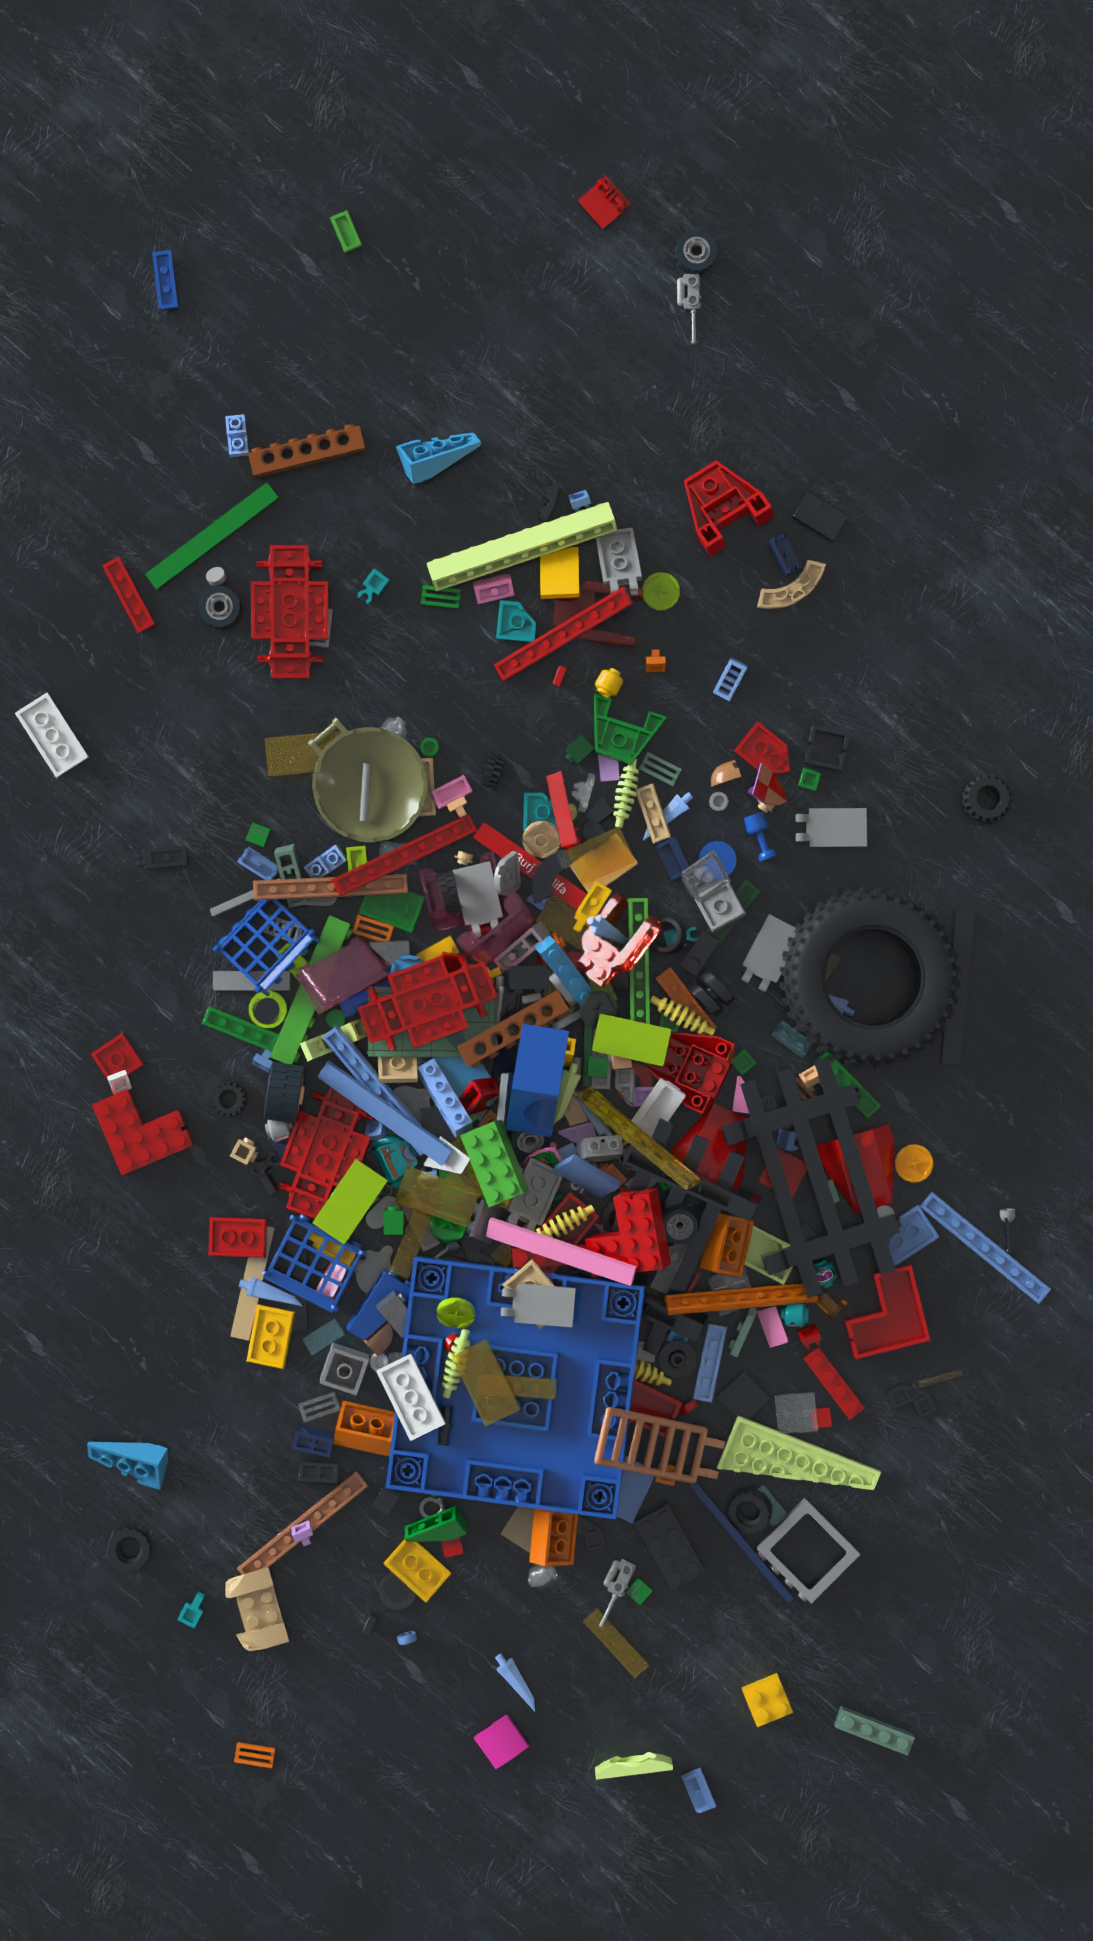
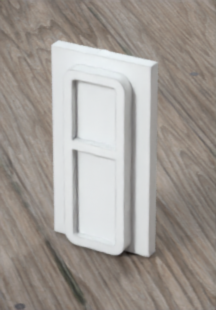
M660 1078L630 1123L652 1137L659 1119L662 1118L669 1121L686 1094L681 1092L671 1082Z

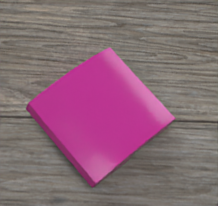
M508 1714L474 1737L495 1769L501 1767L530 1746Z

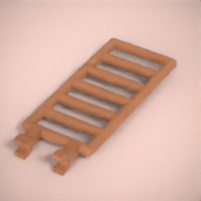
M608 1407L605 1411L594 1462L601 1466L694 1484L697 1481L698 1475L717 1479L718 1471L700 1467L705 1445L724 1449L726 1441L707 1437L708 1429L703 1426ZM612 1416L621 1417L612 1458H603ZM628 1419L636 1420V1426L626 1463L619 1461L627 1422ZM646 1422L651 1423L652 1428L644 1463L641 1466L636 1465L635 1460L643 1425ZM660 1426L668 1427L660 1466L659 1469L651 1468ZM675 1430H684L675 1472L666 1471ZM691 1432L698 1433L699 1438L690 1475L682 1474Z

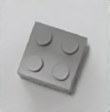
M332 1342L320 1376V1384L357 1396L369 1362V1354Z

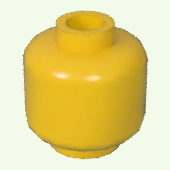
M613 668L602 670L595 682L596 691L607 698L616 696L623 684V679L620 677L621 673Z

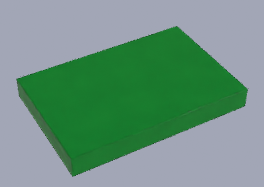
M408 891V894L365 896L359 914L413 933L426 897Z

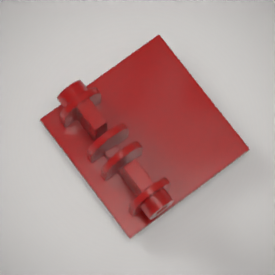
M607 176L601 177L596 182L597 184L578 200L581 206L602 229L608 226L631 205L628 199Z

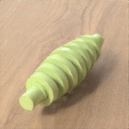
M637 759L632 765L628 764L627 767L623 768L626 774H621L620 778L625 781L618 782V786L623 787V789L616 788L615 793L622 795L615 796V801L620 802V804H614V808L618 809L613 814L617 818L615 827L623 828L624 820L629 818V814L626 811L631 812L632 807L627 806V804H634L635 800L629 797H636L637 794L631 791V789H637V785L632 783L638 782V777L634 776V774L639 773V770L636 769Z
M462 1329L460 1337L455 1338V1344L452 1345V1351L449 1352V1358L445 1362L447 1364L444 1368L446 1373L443 1374L444 1380L442 1381V1386L445 1388L443 1397L450 1398L452 1391L457 1389L458 1385L456 1383H460V1376H463L464 1369L467 1366L465 1362L468 1361L469 1349L467 1347H470V1341L468 1340L470 1331Z

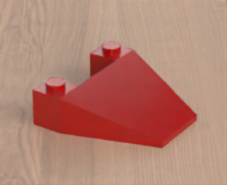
M718 461L712 462L684 480L699 541L710 557L726 547L723 536L719 531L749 513L758 526L775 517L772 506L761 491Z

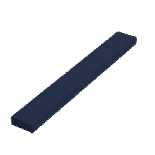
M696 1481L694 1484L689 1483L691 1489L783 1599L790 1603L794 1599L790 1592L757 1555Z

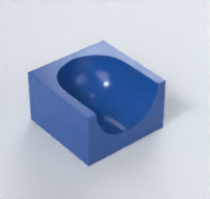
M523 1024L506 1130L552 1137L569 1031Z

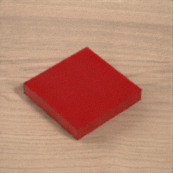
M121 1033L91 1053L106 1078L123 1070L126 1071L127 1075H130L144 1065L124 1033Z
M777 1148L793 1198L807 1167L804 1161ZM765 1166L758 1182L772 1188Z

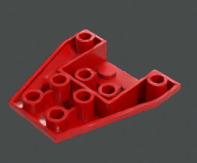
M671 1032L664 1065L644 1063V1067L658 1080L662 1078L665 1081H669L686 1094L682 1100L686 1107L704 1114L717 1099L730 1071L736 1044L718 1036Z

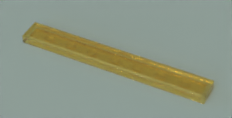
M589 1087L577 1094L576 1098L685 1190L699 1184L700 1178L593 1088Z

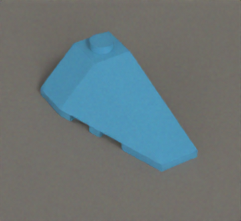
M474 433L451 435L449 439L438 440V437L432 438L430 442L421 443L420 440H413L396 446L407 477L415 484L421 483L440 473L481 446V441Z
M88 1442L89 1458L109 1468L112 1466L122 1471V1475L127 1476L129 1474L137 1478V1482L158 1490L162 1488L168 1464L167 1448L151 1443Z

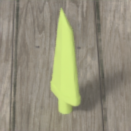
M571 1062L569 1070L563 1069L554 1124L563 1117L581 1078V1075L576 1073L579 1065L577 1063Z

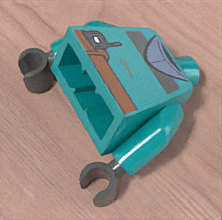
M386 1135L384 1139L370 1141V1148L367 1152L374 1151L388 1180L384 1187L391 1189V1192L386 1194L389 1196L393 1193L394 1189H398L409 1182L415 1172L414 1167L418 1164L415 1156L419 1154L406 1140Z

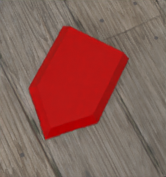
M757 721L734 752L757 770H759L760 763H763L774 774L790 772L788 745Z

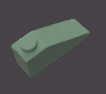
M291 844L276 848L274 855L281 880L303 879L295 845ZM307 898L287 899L289 908L308 904Z

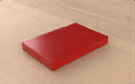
M210 1217L208 1256L266 1258L268 1219Z

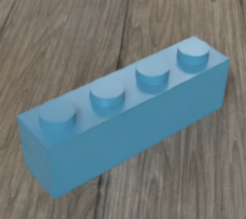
M546 937L534 947L553 973L556 974L572 994L579 1006L588 994L594 992L552 937Z

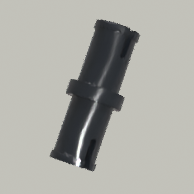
M441 1406V1414L446 1424L439 1427L437 1445L449 1446L450 1428L452 1429L453 1426L451 1425L453 1407Z

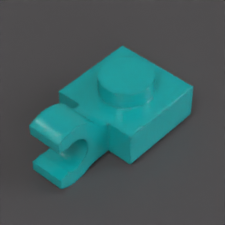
M198 1591L192 1604L186 1602L177 1620L195 1628L204 1611L199 1606L205 1594Z

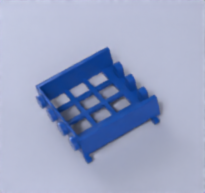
M271 900L258 901L254 907L247 910L245 917L241 921L233 925L232 931L227 936L222 937L219 943L212 949L215 953L219 950L256 986L254 991L257 994L261 991L266 996L270 995L267 989L273 983L279 984L282 981L280 975L286 969L292 970L295 967L293 963L300 954L305 956L308 953L306 948L313 940L317 943L321 941L314 934L315 930H309L279 900H272L280 908L270 918L262 910ZM282 911L292 919L283 930L274 922ZM260 913L267 921L257 931L250 923ZM296 923L304 933L294 942L286 932ZM271 924L279 934L269 943L261 933ZM248 927L254 935L244 944L238 936ZM282 936L292 944L283 955L273 947ZM257 938L267 946L258 956L248 948ZM235 940L242 948L233 957L225 949ZM269 950L279 957L270 969L261 961ZM245 951L254 959L246 969L237 961ZM257 963L267 971L259 981L249 973Z
M291 1214L290 1219L293 1221L268 1270L262 1271V1274L265 1275L264 1279L331 1313L338 1311L339 1307L336 1305L361 1256H366L367 1252L361 1248L362 1244L352 1240L351 1242L346 1241L343 1244L310 1222L311 1218L300 1214V1216ZM296 1223L308 1229L303 1242L290 1236ZM312 1232L325 1238L319 1250L306 1244ZM288 1240L300 1246L294 1258L282 1253ZM328 1240L341 1246L335 1259L322 1253ZM303 1248L317 1254L311 1266L298 1261ZM345 1248L358 1254L352 1267L338 1261ZM280 1256L292 1262L286 1275L273 1269ZM320 1256L333 1262L327 1275L314 1269ZM295 1264L308 1270L302 1283L289 1277ZM336 1264L349 1270L344 1283L330 1277ZM311 1273L324 1278L319 1291L306 1285ZM328 1281L341 1287L335 1300L322 1294Z

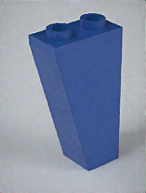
M382 1269L348 1322L347 1330L362 1340L367 1339L387 1321L377 1309L376 1304L393 1290L397 1295L401 1293L409 1302L411 1281L408 1279L403 1281L398 1278L399 1274L391 1269L389 1271Z

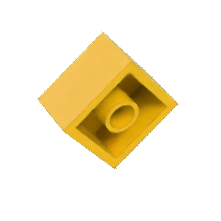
M777 1673L741 1687L757 1727L793 1713Z

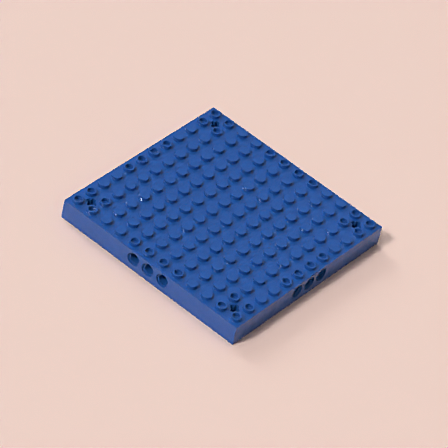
M415 1256L402 1358L412 1353L440 1412L441 1406L453 1407L451 1425L453 1426L452 1429L450 1428L449 1446L437 1445L439 1427L410 1441L395 1411L386 1488L617 1519L623 1470L597 1465L594 1459L606 1408L613 1407L631 1411L646 1285L632 1284L629 1286L616 1281L544 1272L555 1286L576 1288L573 1327L545 1325L540 1329L536 1324L515 1323V1317L501 1316L502 1307L512 1308L513 1297L502 1296L503 1288H505L503 1284L520 1269ZM435 1273L434 1276H437V1280L432 1283L428 1276ZM623 1297L626 1298V1301H629V1305H626L625 1308L621 1307L622 1304H619ZM449 1298H461L469 1301L475 1307L473 1323L461 1329H456L457 1326H452V1328L446 1327L437 1319L439 1303ZM462 1329L470 1331L468 1336L470 1347H467L469 1349L468 1361L465 1362L467 1366L464 1369L463 1376H460V1383H456L458 1385L457 1389L452 1391L450 1398L443 1397L445 1388L442 1386V1381L444 1380L443 1374L446 1373L444 1368L447 1365L445 1362L449 1358V1352L444 1349V1342L449 1335L457 1334L460 1336ZM612 1416L603 1458H612L621 1417ZM628 1419L622 1449L619 1457V1461L621 1462L625 1461L630 1419ZM408 1465L413 1469V1472L407 1474V1471H405ZM599 1491H602V1495H605L602 1500H598V1497L595 1496Z

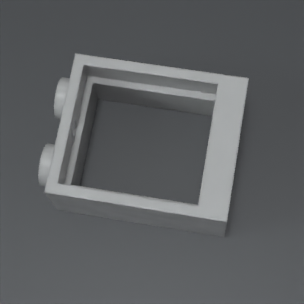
M622 1135L583 1138L576 1145L577 1156L588 1163L616 1161L623 1153Z

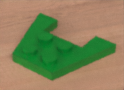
M594 693L595 754L632 765L667 717L649 711L644 728L607 717L612 699Z

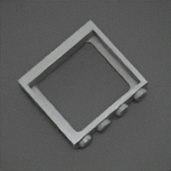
M805 1497L756 1545L757 1555L763 1561L767 1559L772 1564L770 1568L777 1575L781 1573L785 1577L783 1581L791 1589L795 1587L799 1591L797 1595L804 1602L808 1600L811 1604L860 1555L857 1549ZM805 1514H810L846 1550V1555L812 1589L806 1588L771 1552V1548Z

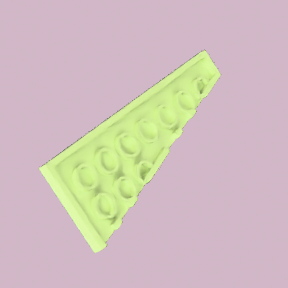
M739 1415L735 1420L717 1464V1469L720 1470L726 1469L756 1475L763 1474L786 1479L808 1480L816 1483H831V1485H846L869 1490L875 1489L881 1474L880 1470Z

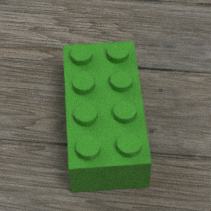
M502 1120L493 1121L460 1135L488 1207L496 1206L530 1192Z

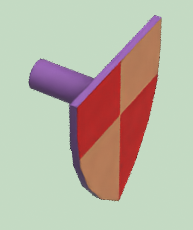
M760 763L755 785L747 789L748 793L752 794L762 803L771 806L787 802L783 787L776 775L767 766Z

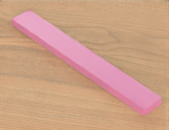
M493 1217L489 1220L486 1237L629 1286L633 1283L637 1266Z

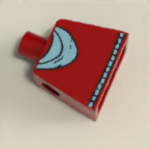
M494 1078L472 1080L458 1098L468 1116L490 1109L499 1099L500 1085L497 1084Z

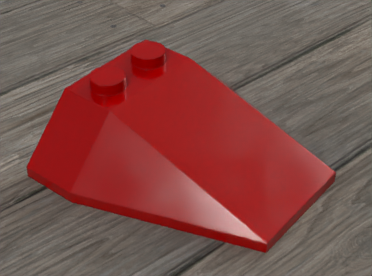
M713 1103L672 1148L668 1159L682 1165L695 1134L704 1137L710 1141L696 1172L717 1181L730 1151L732 1150L745 1156L747 1141L746 1139L732 1145H726L720 1126L747 1117ZM745 1158L732 1185L733 1189L738 1190L743 1180Z
M889 1124L853 1135L876 1207L892 1203L894 1139ZM838 1139L817 1144L816 1147L823 1168L854 1213L861 1212Z

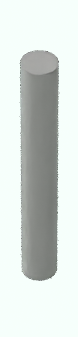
M363 763L360 821H367L371 764Z

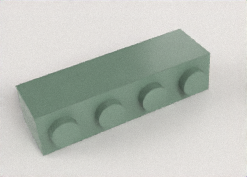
M840 1706L834 1722L835 1727L907 1756L915 1739L913 1733Z

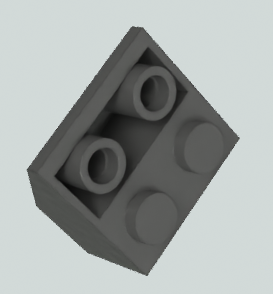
M482 1199L480 1203H476L472 1213L475 1216L474 1222L470 1221L466 1234H469L468 1239L490 1246L492 1239L486 1237L489 1220L491 1217L499 1220L503 1208L499 1206L488 1207L487 1202Z

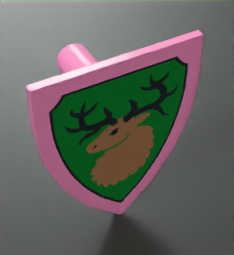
M551 1142L550 1147L530 1153L524 1159L521 1166L525 1167L529 1157L552 1168L563 1160L556 1149L557 1144Z

